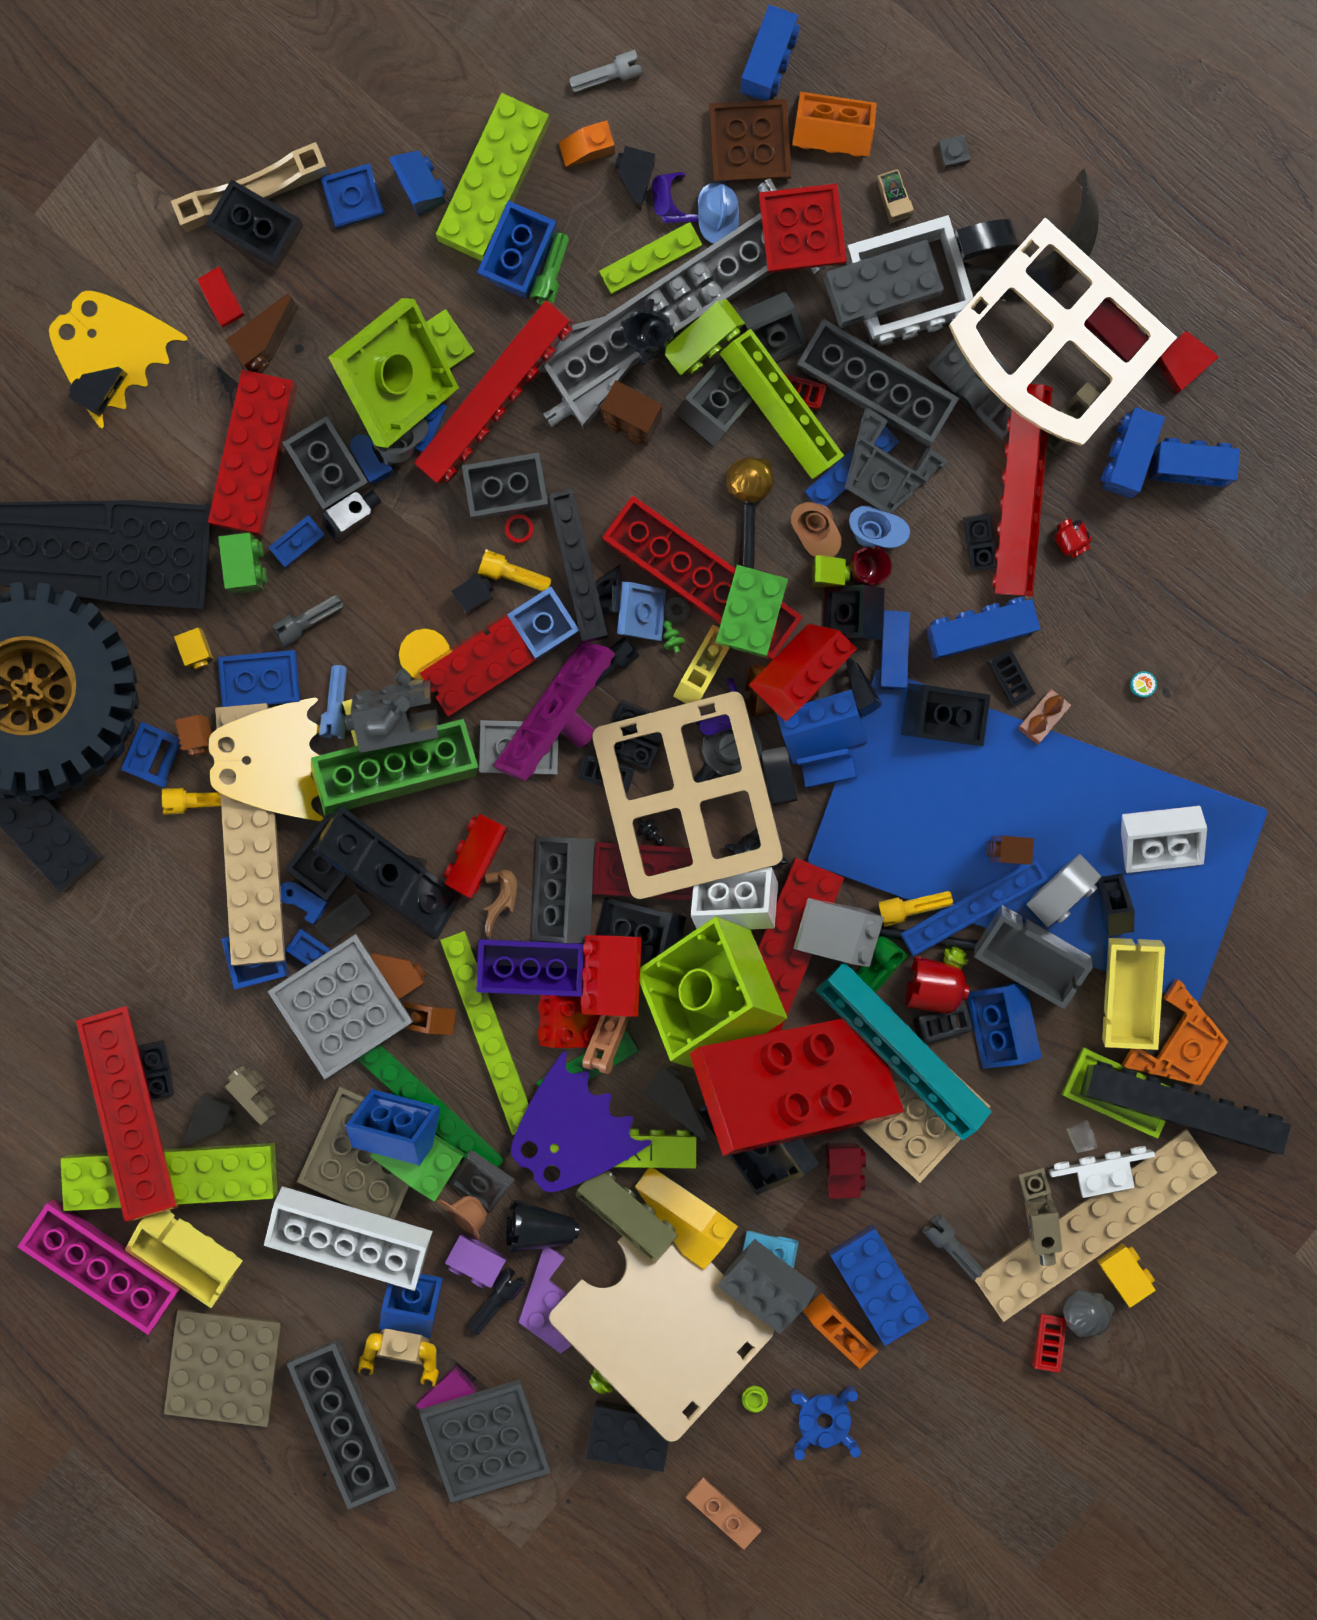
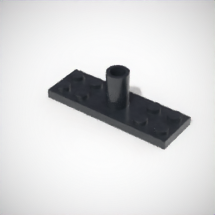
M343 806L336 808L312 849L352 879L360 891L372 894L432 940L439 938L461 898V895Z

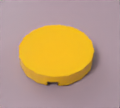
M415 630L407 635L401 643L399 650L400 664L413 678L424 681L419 673V669L450 650V646L445 638L434 630Z

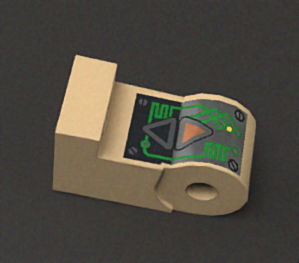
M896 169L877 175V182L889 224L912 217L914 209L903 186L899 170Z

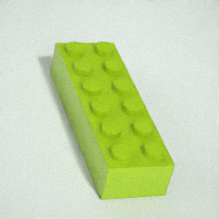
M501 93L436 232L439 242L475 259L483 260L508 201L514 202L549 127V114Z

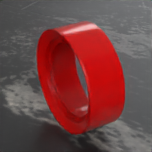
M516 514L507 520L505 532L512 542L522 544L531 539L534 533V526L527 516ZM517 519H522L529 525V532L523 538H515L510 534V525Z

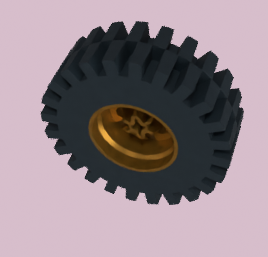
M23 582L10 583L11 592L0 593V678L6 681V686L0 685V696L6 693L11 695L9 703L0 704V712L10 711L0 720V798L6 799L7 795H14L20 801L34 802V796L44 795L48 800L61 798L60 791L70 787L75 792L87 787L84 780L94 773L100 778L108 771L106 763L111 757L119 758L125 750L123 740L126 734L132 735L136 724L133 713L134 709L139 707V696L136 691L137 676L128 651L116 628L110 621L107 622L103 618L100 610L92 603L88 605L83 604L76 593L65 589L63 595L58 594L50 584L38 583L37 590H28ZM33 655L31 669L25 668L23 656ZM42 668L50 670L46 678H38L37 672ZM62 669L67 672L68 676L53 682L55 676ZM20 670L23 672L20 680H10V676L14 671ZM32 687L37 695L28 694L26 697L21 689L29 690ZM63 689L65 694L61 699L55 700L52 698L53 691ZM55 706L66 707L62 714L54 709ZM45 712L53 713V718L48 723L40 722V717ZM17 715H26L27 719L24 724H14L13 721ZM36 720L38 729L30 731L32 721Z

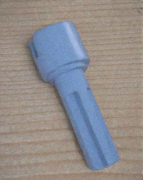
M334 665L331 668L327 712L321 715L319 736L332 738L333 736H338L339 739L345 738L346 723L345 715L342 714L347 674L345 666Z

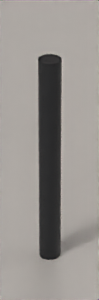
M881 926L879 936L903 940L900 933L905 930ZM947 937L935 945L974 951V946L978 941Z

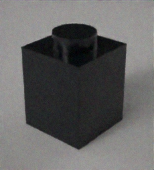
M477 574L452 590V593L468 615L492 600L493 597L490 593L494 589L486 577L481 580Z

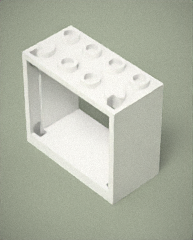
M949 215L847 246L846 265L926 239L928 243L941 239L959 299V303L881 326L878 317L863 321L871 346L878 344V347L887 346L893 343L892 339L902 337L903 340L916 337L918 335L917 332L925 329L928 332L940 330L943 328L942 324L952 322L973 299Z

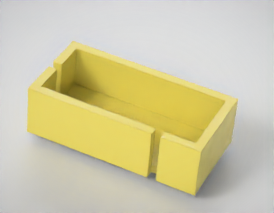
M1108 938L1104 1001L1106 1017H1103L1102 1033L1105 1047L1158 1050L1165 946L1161 940L1137 939V944H1135L1133 939Z
M170 1210L143 1218L133 1233L125 1251L212 1309L229 1285L243 1260L238 1258L233 1252L217 1244L211 1237L205 1236L193 1228L190 1223L180 1218L178 1221L174 1219L175 1215Z

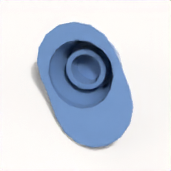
M722 183L706 185L698 197L700 232L710 243H716L739 227L737 196L730 187Z
M860 506L850 514V528L857 542L863 547L880 546L896 548L905 544L909 539L910 529L908 524L896 515L871 506Z

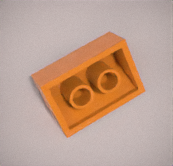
M800 92L792 145L799 146L802 149H821L829 153H848L855 157L870 156L877 103Z

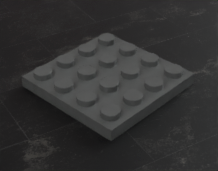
M521 1379L420 1409V1417L451 1503L551 1473Z

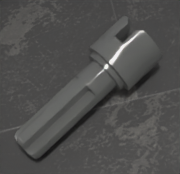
M335 595L297 617L286 616L272 624V627L277 636H279L283 646L286 647L301 639L304 630L342 610L344 606L341 599Z
M941 1214L932 1218V1224L936 1228L924 1226L922 1232L936 1248L943 1247L972 1280H976L977 1277L980 1278L984 1272L983 1268L954 1237L955 1229Z

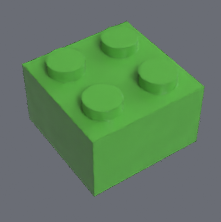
M251 533L218 536L225 589L233 594L264 590L263 583H267V573L265 567L262 568L260 560L261 557H264L262 542H259Z

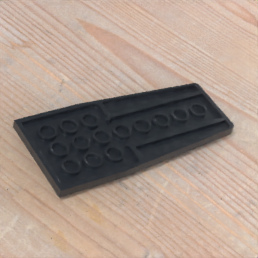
M138 500L0 502V585L10 587V583L23 582L28 590H37L38 583L50 584L56 593L62 595L65 589L76 593L80 598L106 602L206 610L212 527L208 523L211 505Z

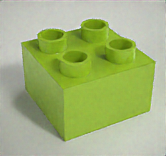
M715 916L640 968V985L671 1062L694 1068L689 1053L698 1047L762 1035L788 1019L751 930Z

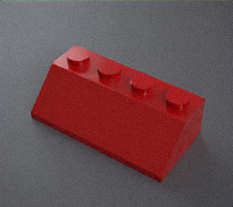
M808 623L760 672L749 686L787 722L857 648L839 630Z

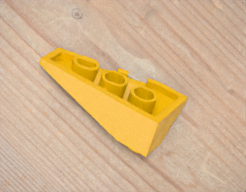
M647 1168L635 1185V1189L645 1203L656 1212L655 1216L662 1222L664 1220L668 1221L676 1229L677 1238L674 1242L682 1255L703 1270L724 1248L738 1227L718 1211L654 1168Z

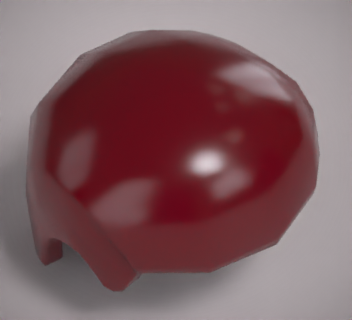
M880 546L857 549L851 556L850 561L852 577L860 584L868 586L885 582L891 575L892 570L890 555Z

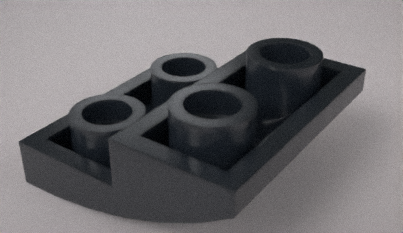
M622 699L613 723L653 712ZM637 724L621 728L623 736L638 733ZM656 732L616 743L614 748L617 758L650 770L662 741V734Z

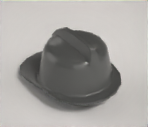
M425 419L420 420L388 448L375 446L373 443L374 448L380 451L387 466L393 463L408 461L413 456L415 446L428 433L427 421Z

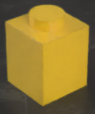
M196 628L174 636L186 667H193L194 670L209 665L207 661L214 659L203 629Z

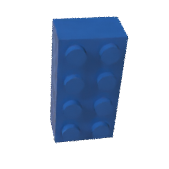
M1023 596L1009 600L1004 607H1000L999 603L985 606L981 609V613L975 614L974 610L959 613L955 616V620L949 621L948 617L933 620L930 623L931 626L925 631L933 660L1031 635L1041 629L1033 599L1025 601Z
M873 1224L829 1250L831 1258L885 1346L930 1319Z

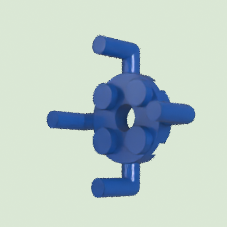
M848 1386L839 1397L833 1394H816L808 1398L799 1389L791 1390L792 1402L801 1405L799 1427L803 1437L793 1447L794 1456L797 1460L804 1459V1450L810 1444L822 1448H830L840 1442L849 1449L852 1457L860 1456L861 1451L858 1443L848 1435L851 1426V1416L846 1404L848 1401L854 1402L858 1398L854 1386ZM827 1413L832 1417L831 1424L826 1427H822L817 1423L819 1415Z

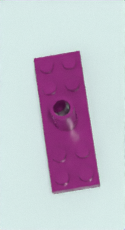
M581 640L493 766L502 773L526 781L535 772L536 766L543 756L550 751L551 745L559 733L576 747L586 745L592 738L594 728L575 711L588 692L595 687L596 681L602 672L609 667L615 653L607 647L590 642L583 644Z

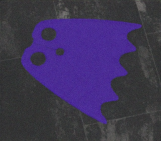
M566 1051L562 1052L532 1098L515 1133L511 1146L513 1159L521 1167H527L532 1170L535 1182L547 1192L564 1190L600 1175L637 1154L652 1143L651 1140L639 1141L631 1138L629 1133L633 1121L632 1116L614 1117L610 1114V1093L593 1095L589 1092V1071L574 1074L568 1072L565 1063ZM531 1141L537 1145L538 1151L533 1158H526L522 1155L521 1147L525 1142ZM557 1144L559 1151L556 1153L551 1152L550 1146ZM550 1165H554L560 1170V1177L555 1182H549L544 1178V1170Z

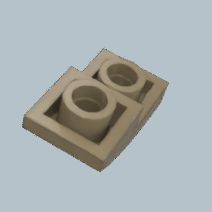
M1044 1168L1018 1175L1025 1203L1052 1200Z

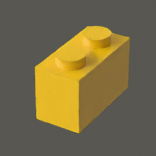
M1121 1243L1096 1261L1125 1304L1131 1308L1156 1291L1152 1285L1155 1279L1147 1268L1141 1269L1137 1263L1140 1257L1132 1246L1127 1248Z

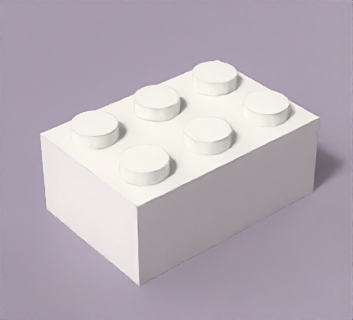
M772 867L695 885L693 887L691 918L696 929L715 916L748 929H774L778 882Z

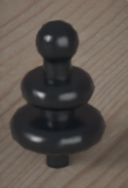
M652 818L644 822L641 819L637 821L640 825L637 829L638 836L646 834L645 838L647 841L653 839L657 846L664 845V838L657 835L659 833L658 827L652 828L654 825Z

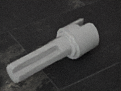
M635 49L615 56L616 59H614L613 63L571 77L570 85L572 90L579 92L616 78L626 81L643 75L640 65L631 67L629 65L638 60Z

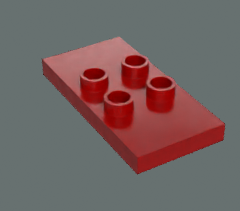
M844 1019L700 1046L689 1053L723 1156L894 1118L904 1112L888 1064Z

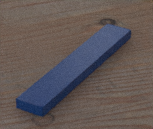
M1035 857L1032 859V865L1023 864L953 903L952 906L944 908L903 931L900 935L914 957L994 912L1001 905L1004 906L1049 881V878L1038 858Z

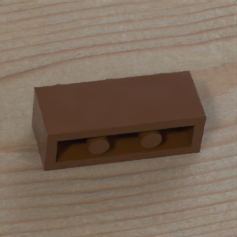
M992 836V841L987 842L986 856L990 857V862L1032 865L1034 838Z

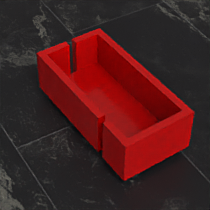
M506 613L487 625L490 631L488 635H485L481 629L419 669V673L424 681L430 680L432 693L437 690L434 693L435 698L448 717L536 660Z

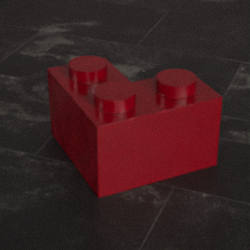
M857 1142L826 1143L829 1199L860 1198L861 1191L865 1190V1175H860L862 1174V1168L866 1167L865 1151L863 1148H860Z

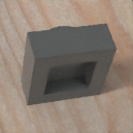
M965 135L939 140L938 145L944 168L970 162Z

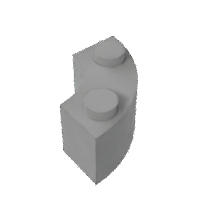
M1078 854L1040 888L1026 905L1047 927L1055 921L1060 924L1070 915L1068 910L1083 896L1085 898L1089 897L1097 889L1095 883L1100 879L1101 875L1081 854Z

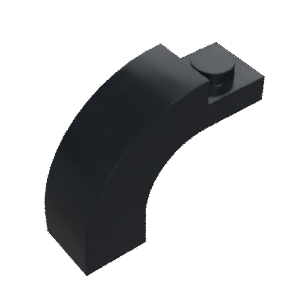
M1010 219L993 220L958 229L955 233L962 261L995 252L999 260L1008 257L1010 251L1016 250L1020 246L1014 223Z

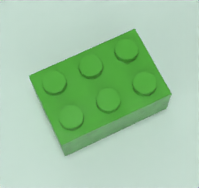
M737 565L715 644L766 658L788 579Z

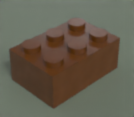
M615 380L601 406L602 421L607 429L618 433L619 430L628 435L627 439L641 446L643 442L648 445L662 420V404Z

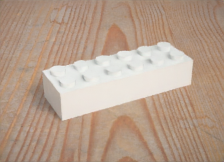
M282 1186L273 1205L264 1246L415 1291L433 1231Z

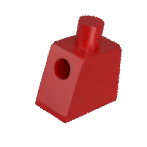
M1185 331L1170 344L1157 359L1156 363L1174 392L1178 394L1219 357L1192 334Z

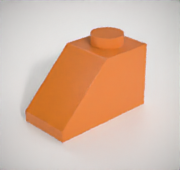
M607 120L583 127L558 142L566 168L615 154V144Z

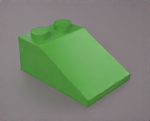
M435 1135L433 1147L420 1166L372 1153L370 1157L413 1189L435 1202L465 1153Z

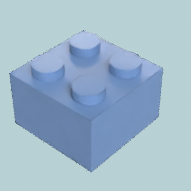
M552 587L547 588L507 614L536 660L544 657L580 633V630Z

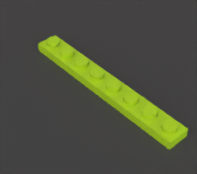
M463 931L440 941L513 1136L529 1106V1102L489 993L477 992L478 964L466 931Z

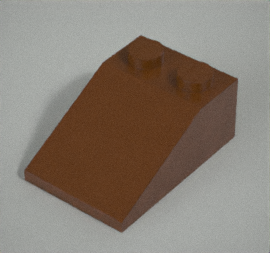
M287 293L225 340L248 371L261 373L269 367L270 364L268 362L274 358L298 310V306L289 293Z

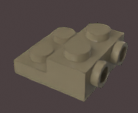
M241 1066L227 1078L230 1082L225 1088L260 1125L276 1114L273 1110L274 1104L266 1096L261 1097L259 1095L266 1086L263 1084L264 1078L256 1070L251 1071L249 1068L246 1069L244 1066Z

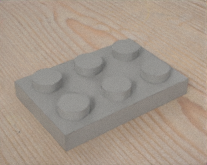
M480 720L479 773H502L493 764L524 721ZM559 735L552 743L550 751L540 760L533 774H558Z

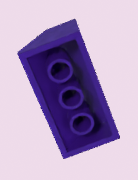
M479 939L477 992L582 997L584 943Z

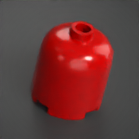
M916 956L910 968L911 971H915L913 982L907 981L905 1004H907L908 1008L938 1013H952L960 1007L962 1000L967 1001L970 986L965 985V975L959 967Z

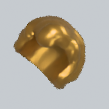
M748 456L735 461L727 470L726 486L728 492L744 502L756 503L763 500L771 492L774 485L772 465L766 458Z

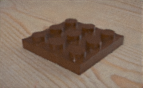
M787 99L709 103L714 183L791 179Z

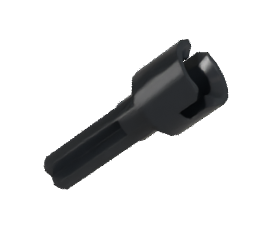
M622 637L609 648L615 655L609 667L602 672L596 681L595 686L617 668L625 669L640 657L639 653L632 644L627 642L625 637Z
M506 1267L493 1283L494 1292L467 1325L472 1333L479 1335L506 1300H514L526 1285L523 1277H519L514 1282L511 1281V1278L515 1275V1270Z

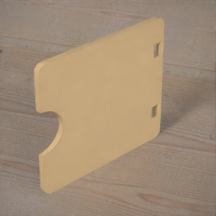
M622 1236L617 1241L626 1258V1268L621 1280L614 1286L598 1288L591 1286L581 1279L551 1310L549 1321L665 1440L677 1441L772 1338L774 1329L718 1287L723 1274L712 1263L703 1270L682 1255L674 1242L657 1263L654 1264ZM747 1342L753 1348L742 1359L737 1352ZM693 1402L698 1408L687 1419L682 1412Z

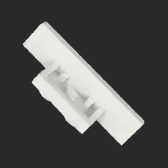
M1146 1146L1131 1148V1153L1121 1155L1120 1151L1105 1153V1158L1095 1160L1094 1156L1080 1158V1163L1069 1165V1161L1053 1164L1054 1168L1048 1169V1173L1051 1177L1077 1172L1081 1196L1086 1198L1135 1188L1130 1162L1155 1157V1154L1150 1149L1146 1150Z

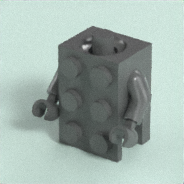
M402 668L393 677L398 683L397 685H387L382 690L377 691L361 690L356 695H352L351 714L345 715V723L348 731L355 730L360 753L439 737V718L436 709L411 714L409 707L431 703L430 680L416 679L411 681V675Z

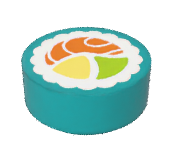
M1138 672L1130 680V690L1137 697H1148L1155 692L1157 680L1150 672Z

